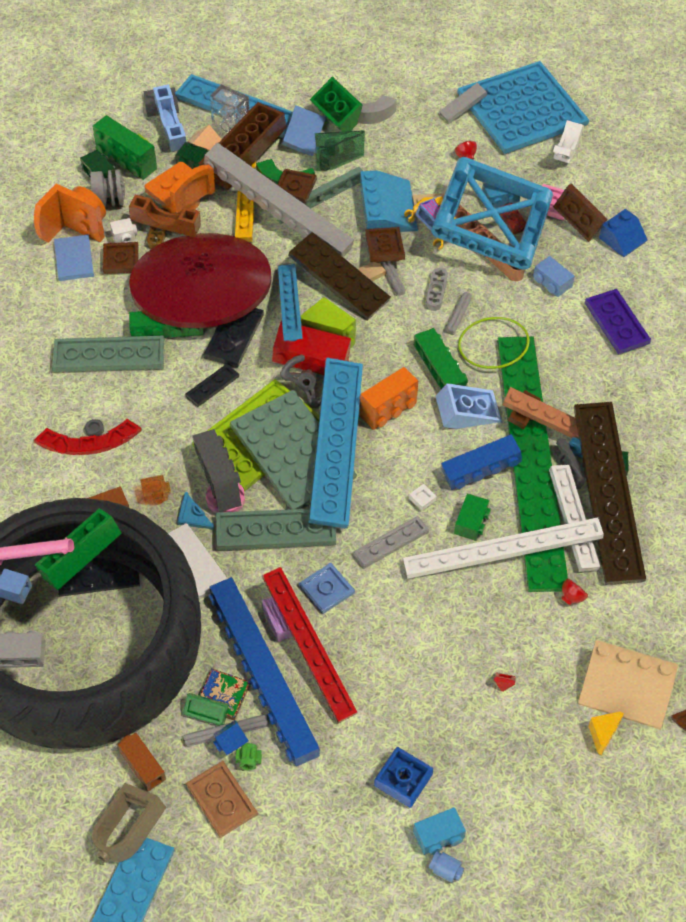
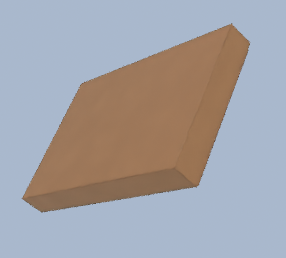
M224 761L219 762L186 783L188 790L219 838H222L258 815V812Z

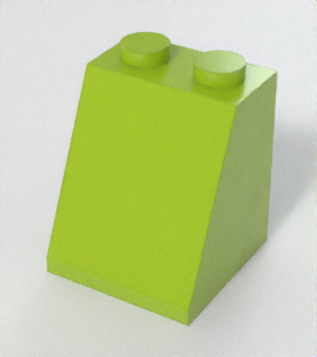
M321 298L300 315L302 326L351 338L350 348L354 346L356 342V319L327 298Z

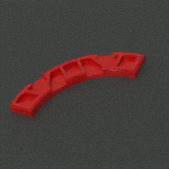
M126 419L115 428L107 431L108 433L80 438H70L67 435L59 434L46 428L34 439V443L61 454L91 455L119 447L134 438L142 431V428L131 420Z

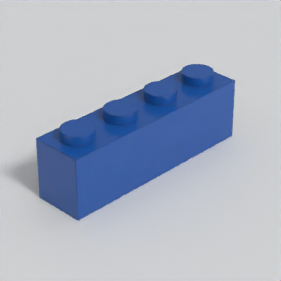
M510 434L441 463V467L451 490L461 489L471 482L480 481L488 475L497 474L505 468L518 465L522 462V455L515 439Z

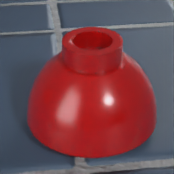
M465 141L457 145L454 151L459 158L467 157L474 160L477 144L475 141Z
M571 579L564 581L561 599L571 606L572 603L583 602L588 598V594Z

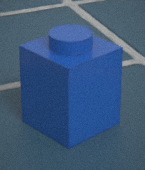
M234 720L214 733L216 740L213 743L219 752L224 751L226 755H229L249 740L237 721Z

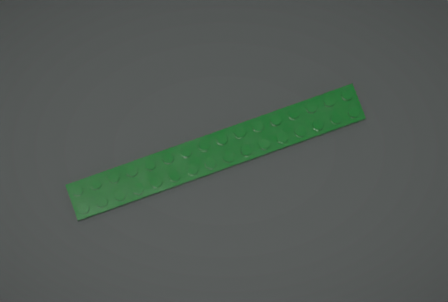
M529 336L528 350L520 360L501 368L504 399L508 390L512 387L522 393L526 390L540 398V401L543 402L534 336ZM498 337L500 365L515 360L523 353L527 344V337ZM506 407L509 435L512 434L522 455V462L513 467L521 533L559 526L560 518L557 497L549 472L552 461L547 426L530 418L523 430L508 421L513 410ZM564 547L524 555L528 592L562 591L563 583L568 579Z

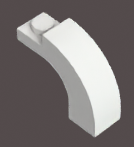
M571 121L566 122L562 138L558 146L555 145L553 152L555 154L553 159L566 163L571 162L578 147L584 125Z

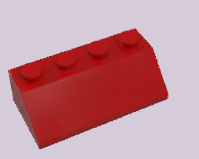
M281 320L273 346L272 362L285 365L293 357L304 355L305 360L292 367L305 371L309 369L313 373L324 375L326 358L349 361L351 338L301 325L303 339L284 341Z

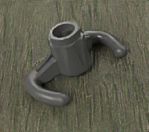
M304 355L295 356L283 366L280 376L285 381L295 382L307 394V403L310 407L321 406L322 396L319 399H316L315 396L316 374L309 369L301 373L289 372L292 366L305 360ZM304 379H309L310 383H305Z

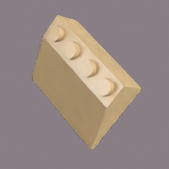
M596 640L578 704L608 714L622 712L624 713L622 717L624 719L661 730L678 664Z

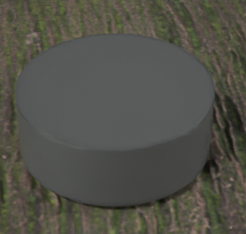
M92 419L85 424V432L88 436H100L104 432V425L102 421Z

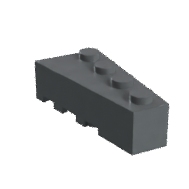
M214 429L192 435L196 454L202 469H204L207 482L210 484L212 495L217 501L219 512L242 506L238 483H241L238 472H234L235 467L232 459L228 460V450L226 447L223 448L224 444L221 436H217Z

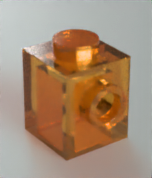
M163 475L140 479L145 505L161 504L168 500L167 493H171L169 481L165 482Z

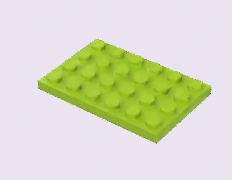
M276 379L207 430L214 429L217 436H221L224 444L223 448L226 447L228 450V460L232 459L235 467L234 472H238L241 480L239 484L243 487L244 492L265 476V474L232 430L230 422L290 392ZM305 404V406L308 408V410L319 423L320 415L317 414L313 409H311L307 404Z

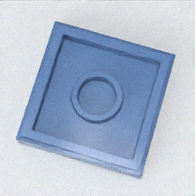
M332 563L299 582V587L322 614L355 594L354 588Z

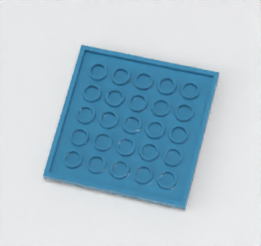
M541 61L460 87L457 91L460 96L478 83L487 92V96L472 106L470 110L504 154L563 134L567 121L584 126L589 124V119Z

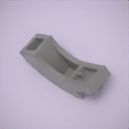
M381 95L373 103H362L363 106L358 123L374 124L390 118L396 112L397 99Z

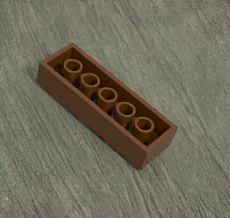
M257 102L222 138L219 144L251 166L286 129L285 114ZM204 158L199 162V166L204 165ZM214 173L216 185L227 190L232 187L231 184L223 181Z

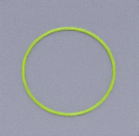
M488 317L470 324L462 332L458 341V349L461 356L468 363L480 368L497 369L509 366L520 360L528 350L530 339L527 330L519 322L505 317ZM493 319L507 320L523 329L527 337L525 350L518 358L507 364L499 366L479 365L470 361L462 352L461 340L468 329L480 322Z

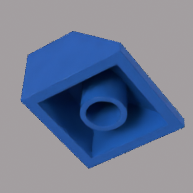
M626 208L605 222L599 235V239L623 257L648 240L639 219Z

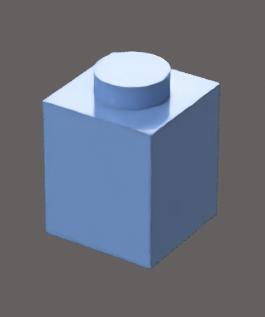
M4 569L0 575V597L23 604L32 587L29 576Z

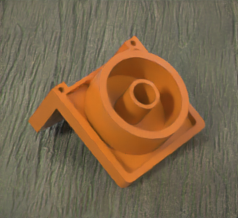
M179 162L144 185L145 192L160 203L163 209H166L169 213H178L184 207L195 210L203 196L206 194L211 195L215 192L214 169L209 164L191 169L184 162Z
M56 183L35 205V230L38 237L48 243L64 226L83 235L89 234L90 238L101 242L105 238L102 220L106 216V209L100 198L91 190L81 186L70 190Z

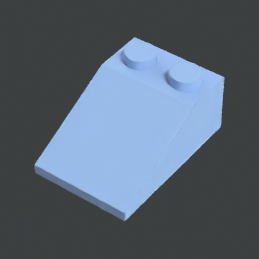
M446 384L435 396L444 427L459 429L502 421L493 390Z

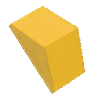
M615 712L591 717L588 727L598 754H603L624 713Z

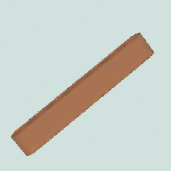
M459 204L456 219L471 215ZM478 220L458 225L460 228L502 243ZM485 256L510 280L518 282L523 279L525 270Z

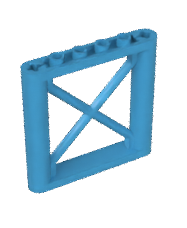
M461 157L456 163L431 232L439 239L526 270L531 267L553 198V192L547 187L467 157ZM475 180L529 200L494 208ZM468 182L487 211L454 219ZM532 206L519 244L499 214ZM493 217L513 247L460 228L458 225Z

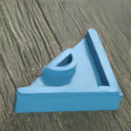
M185 492L177 521L178 525L182 526L187 523L189 527L214 530V524L209 521L202 509L189 496L188 492Z

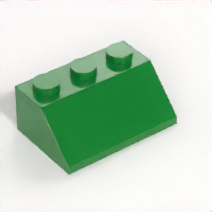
M333 76L310 99L315 107L345 136L358 124L363 106L362 103Z

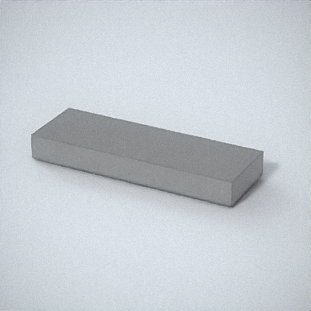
M476 83L441 109L439 113L450 124L486 97L487 92Z

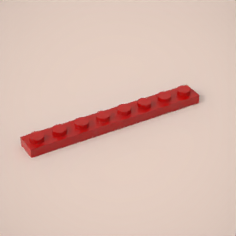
M279 567L262 575V579L336 721L340 723L356 715L358 712L282 568Z

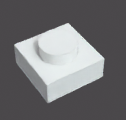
M424 484L409 494V499L421 511L434 503L437 498Z

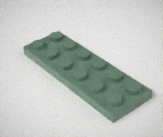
M164 336L54 339L52 369L53 372L164 369Z
M310 509L216 513L217 550L336 545V530L332 526L308 523Z

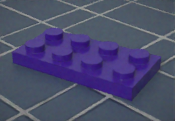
M618 289L585 299V305L618 354L650 344L651 338Z

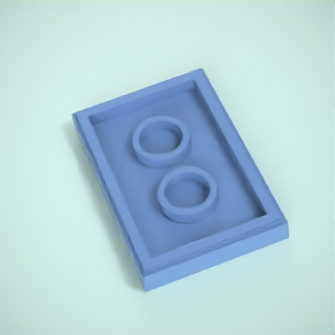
M295 105L282 145L313 156L326 117Z
M89 234L54 239L59 281L94 277Z

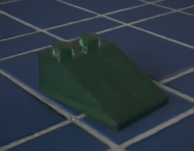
M365 131L315 133L316 171L334 170L363 157Z

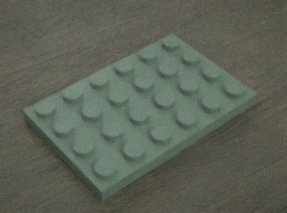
M292 390L230 422V427L289 509H301L310 504L319 423L296 392ZM355 471L353 472V480L357 477Z

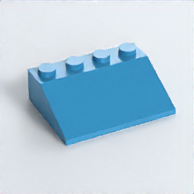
M378 170L360 171V188L366 229L399 227L400 232L418 231L416 218L413 222H409L408 218L412 215L404 216L405 211L408 209L412 210L414 206L410 180Z

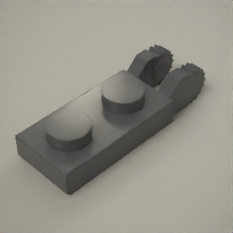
M560 438L556 442L557 446L555 445L551 452L558 465L570 466L576 489H581L586 482L585 471L571 451L568 441Z

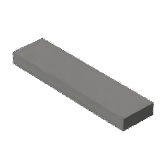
M416 516L353 551L352 555L361 567L365 569L429 533V529L420 517Z

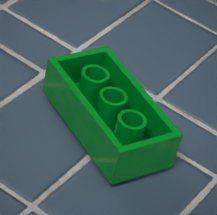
M107 115L92 125L96 150L108 156L111 161L117 162L123 169L129 170L135 177H140L143 180L157 170L155 147L153 144Z

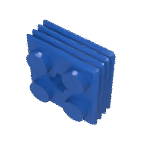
M396 747L376 776L374 786L411 808L433 775V767L403 749ZM407 775V779H400V776Z

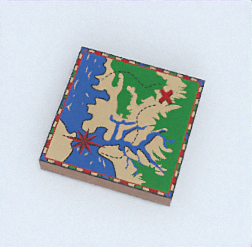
M211 668L199 696L229 704L226 718L235 720L251 683L245 679Z

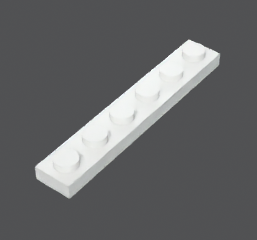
M551 466L549 472L565 524L586 520L570 466ZM593 541L571 545L579 572L597 571L600 568Z

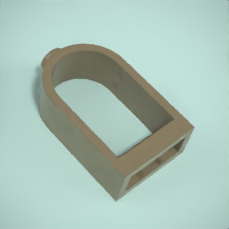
M124 783L94 827L92 840L99 850L96 856L105 863L109 861L121 862L132 857L141 847L167 808L160 798L155 794ZM132 803L145 808L121 842L113 846H106L109 836Z

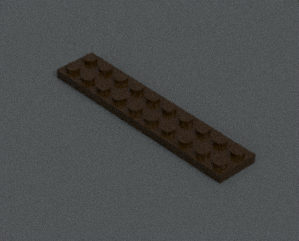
M613 403L574 404L573 409L593 518L599 519L604 534L602 539H597L605 585L645 582L646 574Z

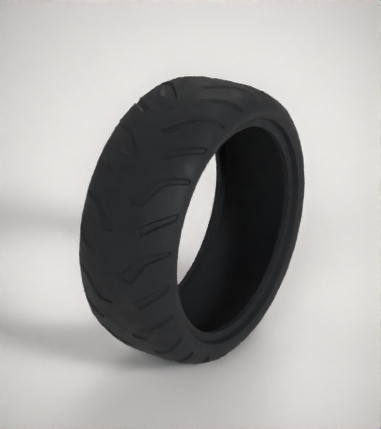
M69 498L44 502L22 510L20 513H15L0 522V547L65 539L100 508L112 516L122 534L94 558L115 561L139 572L156 588L164 601L160 624L146 650L127 669L101 684L74 691H47L23 685L0 671V729L9 735L32 745L57 749L91 748L108 744L130 735L150 723L152 719L157 718L171 704L172 700L176 698L190 675L189 672L193 669L196 662L201 638V609L195 578L183 551L175 540L164 529L137 510L106 500ZM45 555L3 560L0 565V575L4 569L30 576L38 571L35 564ZM0 597V607L2 606V604H3L4 601H5V599H4V598H1V597Z

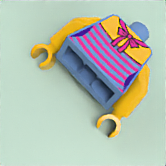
M443 196L422 198L413 206L412 210H406L404 216L412 215L408 218L409 222H413L417 216L431 230ZM439 238L435 239L433 241V246H435L436 243L440 242L441 246H439L438 250L443 249L444 240Z

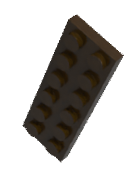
M313 232L289 251L288 256L367 321L391 298L390 295Z

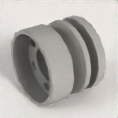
M120 169L115 170V178L112 177L111 170H108V178L105 179L102 171L90 172L92 192L100 198L105 207L107 199H110L112 205L115 206V198H118L119 205H124L125 187Z

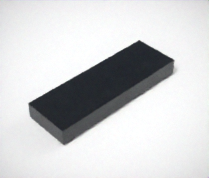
M225 364L185 393V395L193 404L199 407L239 378V373L230 365Z

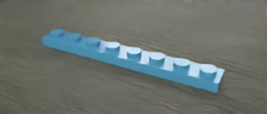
M295 264L279 265L278 275L284 341H296L303 339Z

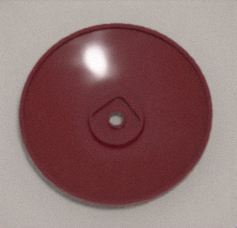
M198 233L195 237L184 235L170 239L146 252L133 267L129 285L135 305L149 318L174 327L206 328L229 323L254 310L268 294L272 276L268 259L260 249L250 242L226 234Z

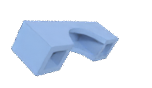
M168 84L154 87V100L171 152L179 150L184 142H186V135L182 123L178 120L170 86Z

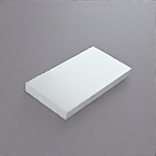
M187 523L168 533L181 548L191 567L199 600L210 594L209 586L228 579Z

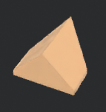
M207 125L196 131L188 140V143L210 150L222 139L210 125Z

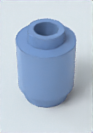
M436 852L429 865L434 874L451 883L454 880L459 881L464 872V868L461 867L462 862L444 852L442 854Z

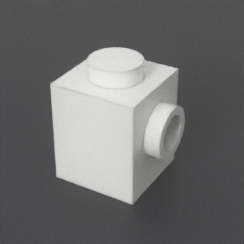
M130 218L110 222L115 243L136 241L137 228L135 224H132Z

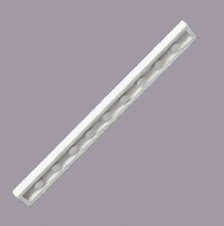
M593 518L405 557L403 562L407 579L602 539L604 534L599 519Z

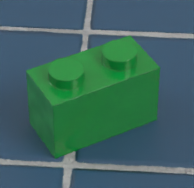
M467 493L455 524L454 534L477 541L478 535H483L486 524H483L484 519L488 520L491 513V508H488L490 500Z

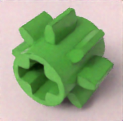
M245 743L241 746V749H236L235 759L236 763H240L241 769L254 770L256 764H261L262 751L257 750V745Z

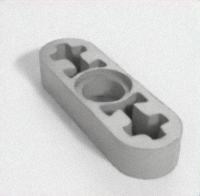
M436 268L432 271L426 298V307L431 311H437L442 306L448 272L444 268ZM438 275H442L440 281H437ZM438 287L441 291L435 292L432 289ZM433 297L436 298V303H435V304H432V302H433Z

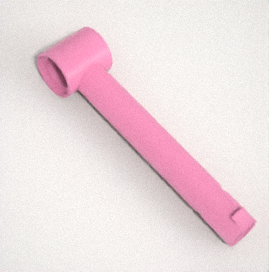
M65 538L57 541L0 547V565L3 560L56 553L66 554L74 550V542L72 539Z

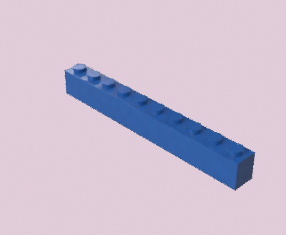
M230 577L209 586V601L212 606L216 605L218 609L216 611L220 623H225L226 627L224 630L228 639L232 638L235 643L232 645L237 656L241 655L243 659L241 665L244 672H249L252 677L249 679L254 690L258 689L260 693L258 696L259 702L263 708H267L269 712L267 713L268 720L271 725L276 726L278 730L276 731L277 738L280 743L285 744L287 748L285 753L289 762L293 761L297 767L319 757L320 748L233 578Z

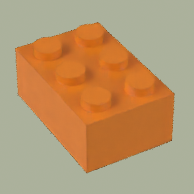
M405 367L399 369L360 394L359 416L373 430L377 427H383L388 420L393 417H399L402 411L415 406L417 403L419 381Z

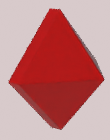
M496 672L494 681L500 690L504 692L515 685L516 677Z

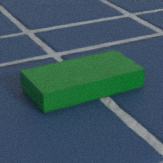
M188 693L182 715L220 726L225 724L229 704Z

